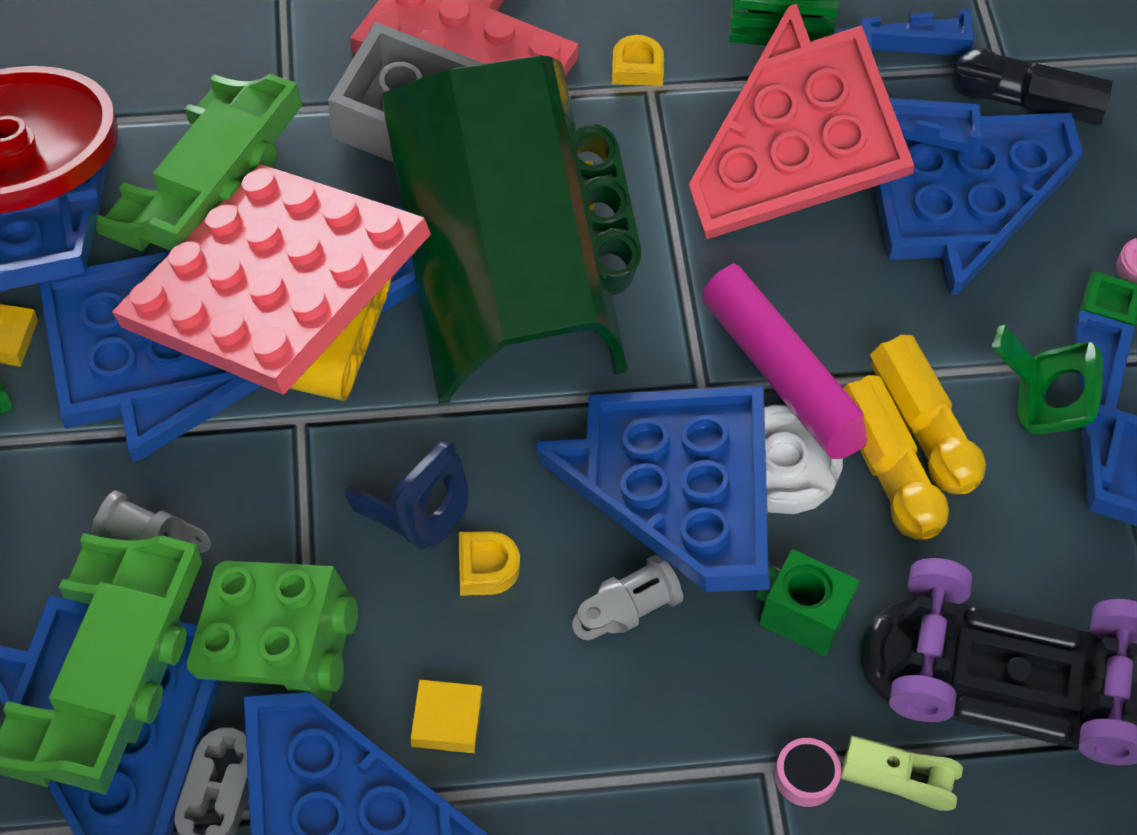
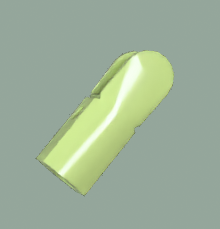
M851 735L845 752L840 779L899 795L935 810L949 811L955 809L957 805V796L952 793L954 780L962 777L963 766L959 762L947 757L907 751ZM911 772L927 775V784L910 780Z

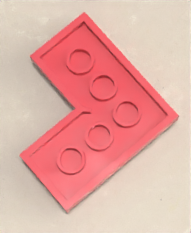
M379 0L350 37L351 52L357 53L374 23L377 22L485 64L538 55L553 57L561 61L565 77L578 59L579 44L498 12L497 10L504 0Z

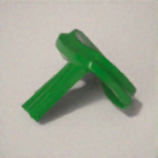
M1006 325L997 327L992 347L1002 357L1003 361L1021 377L1018 397V418L1026 432L1039 435L1064 432L1084 427L1096 419L1099 412L1103 380L1102 353L1096 344L1085 341L1045 351L1032 357ZM1066 373H1078L1084 376L1085 387L1083 393L1073 404L1064 408H1053L1047 405L1045 397L1047 389L1056 378Z

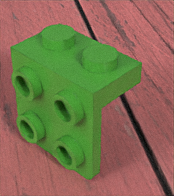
M223 561L214 569L187 659V669L197 679L284 685L289 693L310 692L329 707L333 691H338L343 681L344 662L342 653L347 634H352L357 624L358 607L356 599L351 596L334 566Z

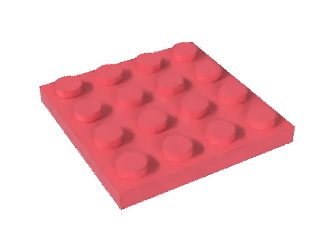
M259 164L244 177L242 185L229 200H223L216 208L211 210L186 241L175 246L169 255L141 283L131 290L130 294L112 313L121 328L284 395L424 243L431 233L424 217Z

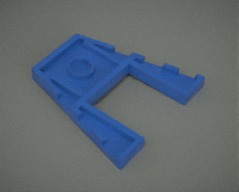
M971 9L958 10L957 18L933 20V12L910 14L909 22L881 25L880 17L861 18L860 26L863 27L871 51L883 50L961 56L966 51L972 49L974 41ZM855 27L837 28V29H835V33H834V34H837V33H840V32H843V31H846V30H849V29H852V28H855ZM889 98L905 139L979 155L982 143L980 104Z
M111 156L92 177L64 195L30 208L0 214V292L85 274Z
M1080 310L1073 325L1074 344L1085 341L1093 342L1101 350L1103 362L1099 412L1093 422L1082 427L1088 508L1091 512L1137 526V415L1116 409L1135 326ZM1077 373L1080 397L1085 387V380L1083 375Z

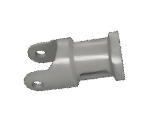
M117 490L110 493L102 502L92 525V535L104 538L143 540L161 535L197 544L199 553L207 552L211 546L208 535L200 528L165 511H159L155 514L131 503L128 495ZM195 536L199 537L201 542L197 541Z
M658 554L651 556L646 560V566L621 580L611 577L600 583L597 594L581 603L578 614L575 615L572 621L573 633L581 640L590 641L607 632L612 634L625 633L639 625V618L664 604L673 607L683 602V593L679 579L666 560ZM581 624H582L583 626H585L586 628L591 629V630H590V631H585V630H583L582 627H581Z

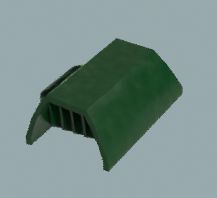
M538 55L453 68L414 80L382 93L383 111L402 210L424 217L431 233L413 253L411 259L439 404L450 402L453 394L465 380L505 346L586 329H592L609 346L614 374L626 373L628 367L612 295L624 292L631 285L641 260V245L619 145L615 135L608 128L599 124H587L576 130L561 61L553 57ZM593 152L602 159L603 163L598 165L586 164L578 157V154ZM593 203H604L613 210L614 215L599 217L591 212L588 206ZM606 254H614L624 261L626 268L619 271L610 270L601 263L599 257Z

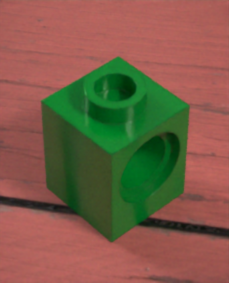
M792 549L782 569L773 565L770 566V590H759L756 598L765 602L759 625L826 657L851 607L860 580ZM791 596H807L816 605H801L794 601Z

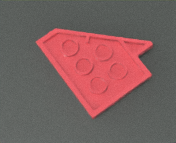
M797 4L788 7L689 182L690 194L706 240L914 174L912 157L863 27H855L810 42Z

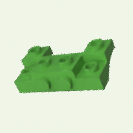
M270 73L261 79L253 81H237L213 74L209 79L212 88L197 106L188 104L185 108L188 122L193 125L152 173L158 191L136 187L123 182L119 187L122 194L119 201L105 217L98 215L95 227L97 234L142 252L149 243L171 251L175 246L185 242L211 210L216 208L223 200H229L242 185V181L247 174L252 172L259 164L273 168L278 157L274 141L302 107L298 84Z
M83 533L80 539L82 550L68 580L62 579L59 589L63 598L89 604V607L50 693L49 699L54 710L6 702L3 709L6 718L0 729V775L47 788L50 781L53 780L93 792L107 794L127 743L136 744L144 723L151 724L159 712L163 697V687L160 683L168 664L176 665L183 653L187 632L186 628L182 627L179 617L202 564L197 544L161 535L143 540H118Z

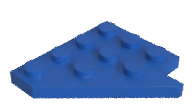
M1072 113L981 116L982 143L979 155L905 139L914 163V174L874 186L888 260L942 258L950 295H959L1078 167L1083 151Z
M763 386L589 395L587 439L537 441L536 449L542 466L706 592L770 590L765 400Z
M49 596L28 651L0 646V701L3 706L9 701L25 706L54 710L49 696L89 604ZM181 622L182 627L186 628V642L176 665L168 664L160 683L163 687V697L159 712L151 724L144 723L136 744L127 743L107 794L93 792L53 780L50 781L48 788L74 835H172L175 826V810L195 750L204 737L221 681L197 679L187 669V659L198 625Z
M300 692L244 697L251 835H488L312 693Z

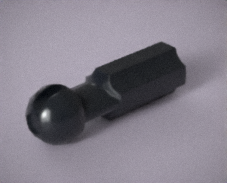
M974 48L962 54L957 59L953 73L956 88L964 96L971 99L985 98L1048 114L1072 113L1074 120L1101 125L1107 111L1113 84L1112 80L997 55L986 48Z

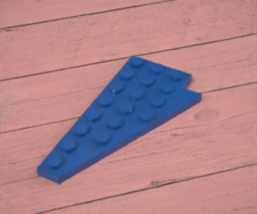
M402 206L394 207L402 210ZM170 251L90 266L86 268L85 274L66 277L59 281L39 283L60 416L64 428L122 417L128 451L132 462L142 460L262 387L121 328L112 311L130 294L137 284L141 283L169 255ZM411 257L391 277L389 292L381 313L418 291Z

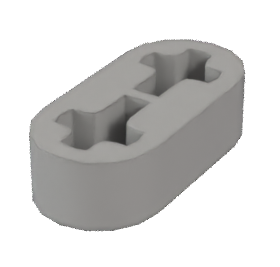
M219 728L209 732L199 742L175 810L174 822L179 835H198L195 824L191 820L192 818H203L206 815L211 799L216 800L215 812L219 822L222 824L220 826L210 825L205 835L237 834L249 797L246 735L243 732L234 728ZM227 749H234L240 764H229L222 783H218V772L212 758H223Z

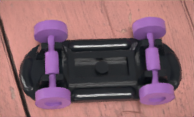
M926 558L916 561L910 567L908 590L915 597L889 606L881 611L867 627L861 644L862 669L868 683L880 697L889 702L890 707L899 715L922 722H941L949 719L1076 748L1087 758L1103 764L1120 766L1137 764V601L1110 599L1096 604L1092 609L1090 627L1092 633L1068 626L961 604L970 597L973 578L971 572L965 566L955 561L942 558Z

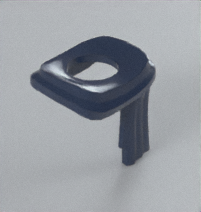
M443 440L406 478L396 485L391 494L392 506L366 491L361 492L351 486L345 490L344 497L348 499L349 505L352 506L354 512L385 525L404 536L412 545L423 549L428 546L438 545L456 527L468 506V485L461 459L455 452L454 444ZM442 478L447 494L439 508L433 514L427 516L426 505L433 487Z

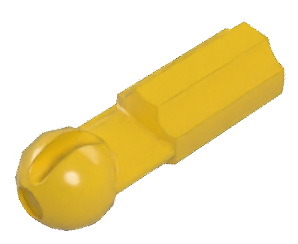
M899 335L893 340L881 343L870 354L872 359L870 365L876 376H881L909 433L914 434L928 460L930 479L940 490L952 495L967 494L979 486L985 476L986 461L984 454L974 442L967 439L951 411L953 404L914 336Z
M867 375L858 381L848 383L843 389L862 410L867 441L866 446L860 449V452L872 476L878 477L891 503L892 523L902 535L914 540H926L935 537L947 524L949 516L947 498L938 487L931 484L916 454L917 446L881 376Z

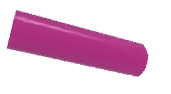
M733 263L718 272L708 282L703 291V303L824 452L832 459H842L865 447L867 438L862 410L739 265L736 266Z

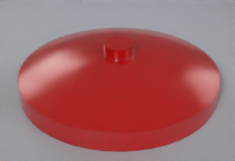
M22 66L0 69V214L30 208L64 195L87 181L109 159L117 143L118 123L111 99L98 83L82 74L61 68Z

